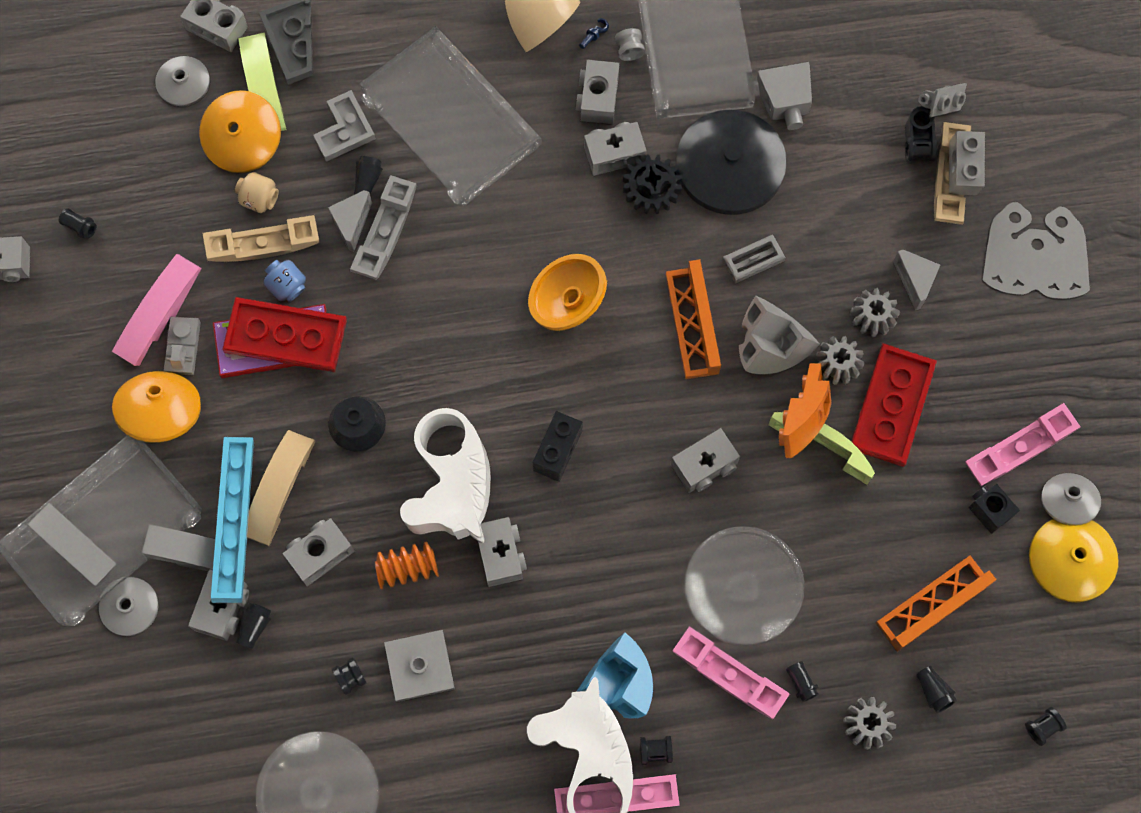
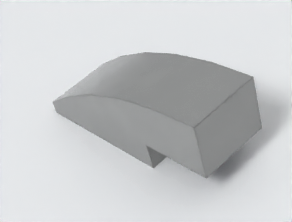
M50 503L28 523L37 534L95 586L116 565L107 554Z
M149 524L142 554L147 558L176 563L178 566L213 571L215 539Z

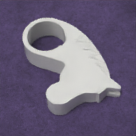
M449 408L434 410L425 415L418 423L414 433V442L424 462L440 479V482L430 488L423 498L407 500L401 506V518L408 529L415 534L446 531L456 536L458 540L471 535L480 543H484L481 522L485 517L489 503L491 480L486 450L475 428L462 413ZM453 425L465 430L462 448L452 456L450 454L435 456L427 452L428 440L439 428Z
M594 677L586 691L572 692V697L567 700L562 708L533 717L527 726V734L530 742L534 745L546 746L552 742H557L561 747L576 750L579 753V759L567 794V809L569 813H576L573 806V796L578 785L585 779L596 777L598 774L609 779L610 777L612 778V782L617 786L621 794L622 804L619 813H627L633 789V772L629 749L614 713L599 696L598 680Z

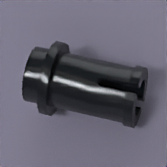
M69 208L64 209L59 216V223L77 232L80 238H90L96 231L97 225L92 218H84Z
M803 661L795 663L786 669L798 692L796 697L801 698L802 702H806L819 695L817 692L818 685L813 684Z

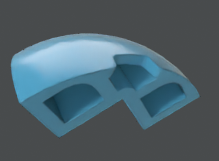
M623 633L597 661L576 692L586 691L592 679L596 677L599 686V696L607 703L610 709L617 710L622 714L623 718H640L645 716L650 708L653 695V679L644 653L629 635Z

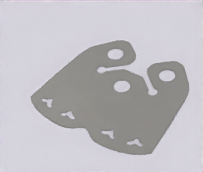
M1018 202L1008 204L995 216L990 227L983 281L987 285L999 291L1016 295H1024L1032 290H1038L1047 297L1059 299L1078 297L1090 290L1086 237L1082 225L1070 210L1060 206L1045 217V224L1057 236L1064 239L1062 244L1058 243L1057 239L1047 230L1028 229L1019 235L1017 239H1013L1011 234L1017 233L1029 225L1032 220L1030 212ZM1010 213H1019L1021 221L1012 223L1009 219ZM1057 217H1065L1068 222L1067 226L1064 228L1058 227L1055 222ZM1034 239L1042 240L1043 248L1035 250L1031 245ZM999 275L1003 283H1000L998 280H993L992 278L997 277ZM1018 279L1021 283L1024 284V286H1021L1019 284L1013 286V284ZM1055 283L1059 290L1055 288L1050 289L1048 286ZM1073 283H1075L1078 286H1081V288L1075 287L1073 290H1070V287H1072Z

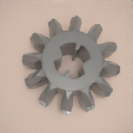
M878 288L873 290L872 295L865 290L862 292L861 297L854 299L853 304L855 307H852L850 314L856 317L853 320V326L862 325L861 334H864L868 329L873 338L877 335L878 331L886 335L889 328L896 326L895 318H898L900 310L894 308L897 305V300H888L889 291L885 292L882 296L879 295ZM873 310H876V311L879 312V313L877 314V316H875V315L872 314V311H873Z
M834 336L830 338L829 344L823 342L820 346L821 351L817 352L815 359L821 363L822 371L825 370L822 376L823 380L831 376L833 377L832 383L834 385L838 383L839 378H841L845 385L850 382V377L856 379L860 374L858 369H862L864 366V362L860 360L864 354L863 351L855 350L857 346L856 341L850 345L847 344L846 336L842 337L840 343ZM837 357L843 358V364L837 363Z
M874 697L869 698L867 705L860 698L857 700L858 708L852 705L848 707L847 710L853 717H845L843 722L852 725L851 728L845 731L846 735H851L854 732L857 735L853 739L854 745L859 744L864 739V749H870L872 741L877 748H881L883 746L882 739L886 741L892 739L891 734L887 730L896 729V724L887 722V719L894 716L893 711H889L886 714L883 712L887 703L883 701L876 707ZM869 716L873 718L871 722H876V726L871 730L867 729L868 725L864 726L863 721Z

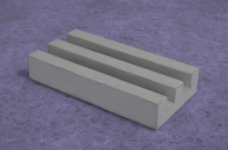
M772 234L724 256L723 262L727 265V270L732 274L733 281L736 284L784 262L786 257ZM770 244L772 248L735 265L732 262ZM771 255H777L738 273V270H741Z

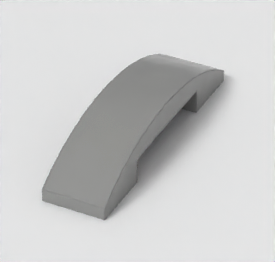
M390 175L380 198V208L364 245H360L350 272L375 280L379 278L392 255L405 224L415 194L416 183Z

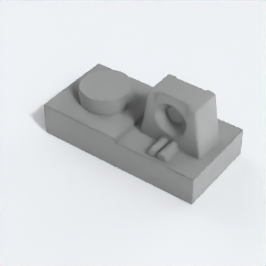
M170 317L164 372L178 375H194L201 324L199 318Z

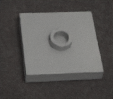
M443 630L384 642L396 702L455 689Z

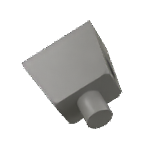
M809 62L758 71L755 84L772 120L785 118L788 130L801 128L803 126L801 115L808 114L812 104Z

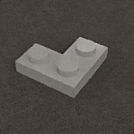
M352 90L327 101L337 124L313 135L326 162L376 139Z

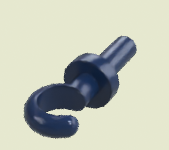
M599 18L597 22L605 25L604 28L595 26L586 31L587 36L579 44L581 49H584L592 40L596 41L599 38V33H605L609 29V23L605 19Z

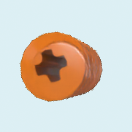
M427 541L423 544V551H420L416 544H412L410 554H408L404 546L400 548L399 556H396L394 551L389 549L388 559H385L381 552H377L375 568L381 590L384 587V580L392 588L395 586L396 578L399 579L402 585H405L407 575L411 577L413 582L418 581L420 572L425 580L430 578L431 570L439 577L434 551Z

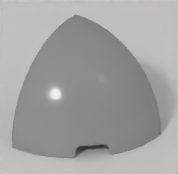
M755 296L742 322V328L746 330L745 342L739 345V354L745 371L754 374H772L784 371L800 363L820 343L808 330L787 313L770 302Z

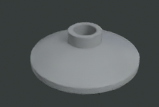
M179 56L168 60L160 67L156 75L155 84L160 97L165 102L174 106H189L201 100L207 93L210 85V76L205 65L199 60L189 56ZM180 75H185L182 79H176Z
M1063 473L1056 475L1046 482L1042 490L1041 500L1045 511L1053 519L1066 525H1083L1090 522L1096 517L1101 507V496L1096 486L1087 478L1077 474ZM1069 492L1074 493L1077 496H1071Z
M134 577L122 578L110 584L103 592L99 602V615L106 628L113 633L121 636L137 635L145 631L154 622L159 607L158 597L154 589L144 580ZM130 600V607L123 610L121 607L122 602Z

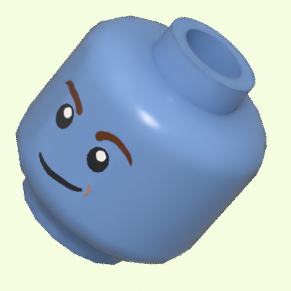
M276 260L265 269L268 275L264 279V285L278 301L287 300L291 302L306 288L304 286L306 281L305 275L292 261L286 260L280 263Z

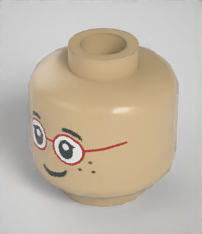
M255 172L249 173L245 178H240L235 187L239 204L258 213H263L267 209L271 210L277 201L279 193L272 179Z

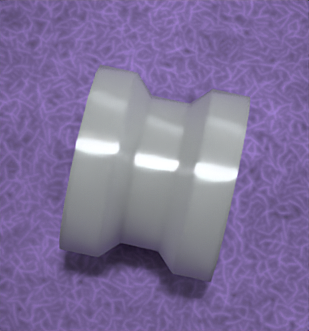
M625 29L616 34L615 41L620 46L618 55L621 60L632 61L639 59L645 54V47L641 44L642 33L639 29Z

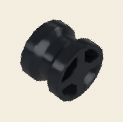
M353 657L348 659L347 664L344 666L332 668L334 676L345 695L351 693L353 687L367 684Z

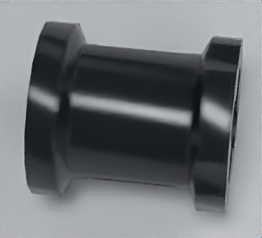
M1053 707L1046 709L1045 714L1035 721L1029 720L1025 723L1028 734L1039 746L1046 744V739L1056 732L1067 729L1064 719Z
M671 736L657 740H646L645 737H640L642 765H647L650 761H667V763H672Z

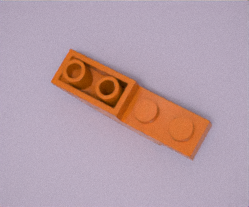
M821 363L809 364L808 374L803 375L802 378L803 392L799 393V398H791L789 409L783 412L784 428L779 430V445L784 446L786 458H793L816 437L829 415L832 404L829 381H823Z

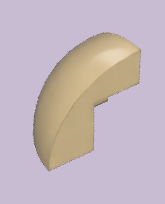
M505 0L511 27L526 52L539 45L558 30L580 4L579 0Z

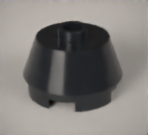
M354 396L342 400L334 407L328 421L329 433L334 442L349 451H365L375 446L383 436L386 426L385 415L381 407L375 401L362 396Z

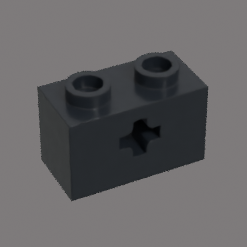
M556 411L533 460V471L560 482L581 436L583 422Z

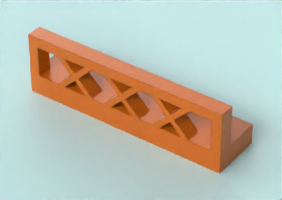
M700 259L689 261L688 268L667 271L665 274L685 379L717 375L721 368ZM688 276L690 286L685 293L674 287V278ZM676 295L680 297V300L678 301V303H677V297H676ZM684 300L695 308V313L690 319L679 313V307ZM695 318H697L698 325L693 322ZM681 321L686 324L683 329ZM689 326L700 333V339L695 346L684 339V333ZM701 344H702V349H703V351H701L700 349H698V347H699ZM686 347L691 350L689 354H687ZM694 353L705 359L706 368L690 370L689 360Z
M968 556L878 620L876 624L898 652L986 589L997 579L990 570L984 574L974 559ZM966 565L969 566L978 578L971 584L958 582L959 570ZM952 575H954L953 581H948V580H947V579L950 578ZM940 584L953 586L951 598L947 601L935 599L936 587ZM957 587L964 588L957 593ZM931 591L930 598L923 597ZM916 601L929 603L928 614L925 617L911 616L913 603ZM934 604L940 605L939 607L933 610ZM906 608H908V609H907V615H906V614H900L903 610H905ZM894 617L906 619L905 631L897 637L886 624ZM911 620H912V621H917L915 624H913V625L910 627V622H911Z

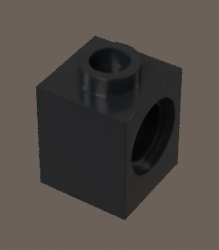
M997 483L990 489L984 486L972 496L975 501L969 506V509L991 534L1020 511ZM986 501L994 502L998 506V512L994 513L988 510Z

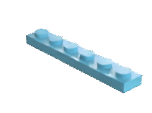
M224 437L211 587L212 603H242L254 450V440L250 437Z

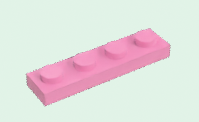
M676 774L633 779L632 797L627 812L679 806ZM613 782L578 786L575 790L573 806L576 813H619L621 809V794ZM569 787L554 789L557 813H569L567 809Z

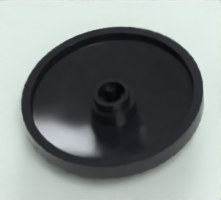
M741 110L715 111L696 120L683 134L676 156L677 175L682 176L681 185L685 192L703 208L720 214H744L762 207L777 193L785 175L786 152L777 132L762 118Z

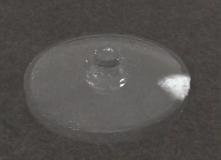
M732 527L710 536L693 554L685 576L686 600L695 620L713 637L733 645H758L776 638L794 621L804 598V576L794 552L774 534L755 527Z
M329 732L305 733L284 742L265 762L256 787L258 813H376L379 799L377 775L367 755L352 741Z

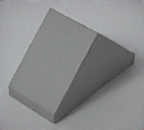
M363 190L328 207L331 217L349 251H355L372 204L368 191Z
M900 250L897 252L893 263L915 310L921 309L928 296L940 264L906 250Z

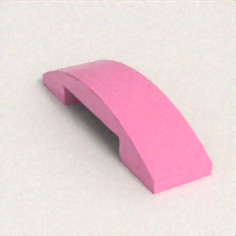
M1065 403L1039 417L1037 421L995 446L985 449L965 461V463L982 487L1058 443L1079 429L1080 425Z
M690 626L673 649V653L735 698L771 719L775 718L790 695L766 677H760L714 646L712 641Z

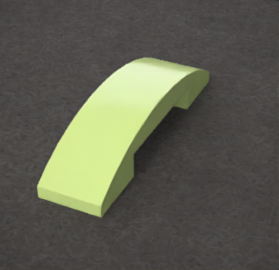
M265 33L238 38L248 91L263 97L272 105L278 115L281 131L286 130Z
M774 412L769 422V426L777 431L780 428H784L783 412ZM824 424L813 440L847 459L848 461L843 471L868 485L875 472L866 457L844 435Z

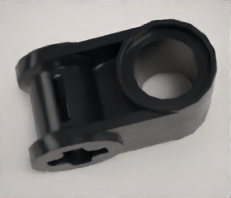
M923 106L916 107L910 113L905 124L906 161H911L913 158H928L930 161H935L936 159L935 117H930L931 109ZM914 120L923 121L925 126H918Z

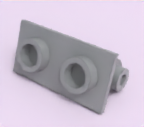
M967 84L945 86L944 88L936 89L934 92L923 91L918 101L923 107L931 109L930 117L959 111L966 99L965 89Z

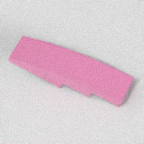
M176 254L138 306L112 352L134 366H140L152 342L159 340L170 317H176L201 268L181 255Z

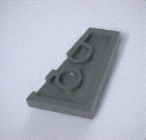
M291 0L259 12L288 85L313 76L311 0Z

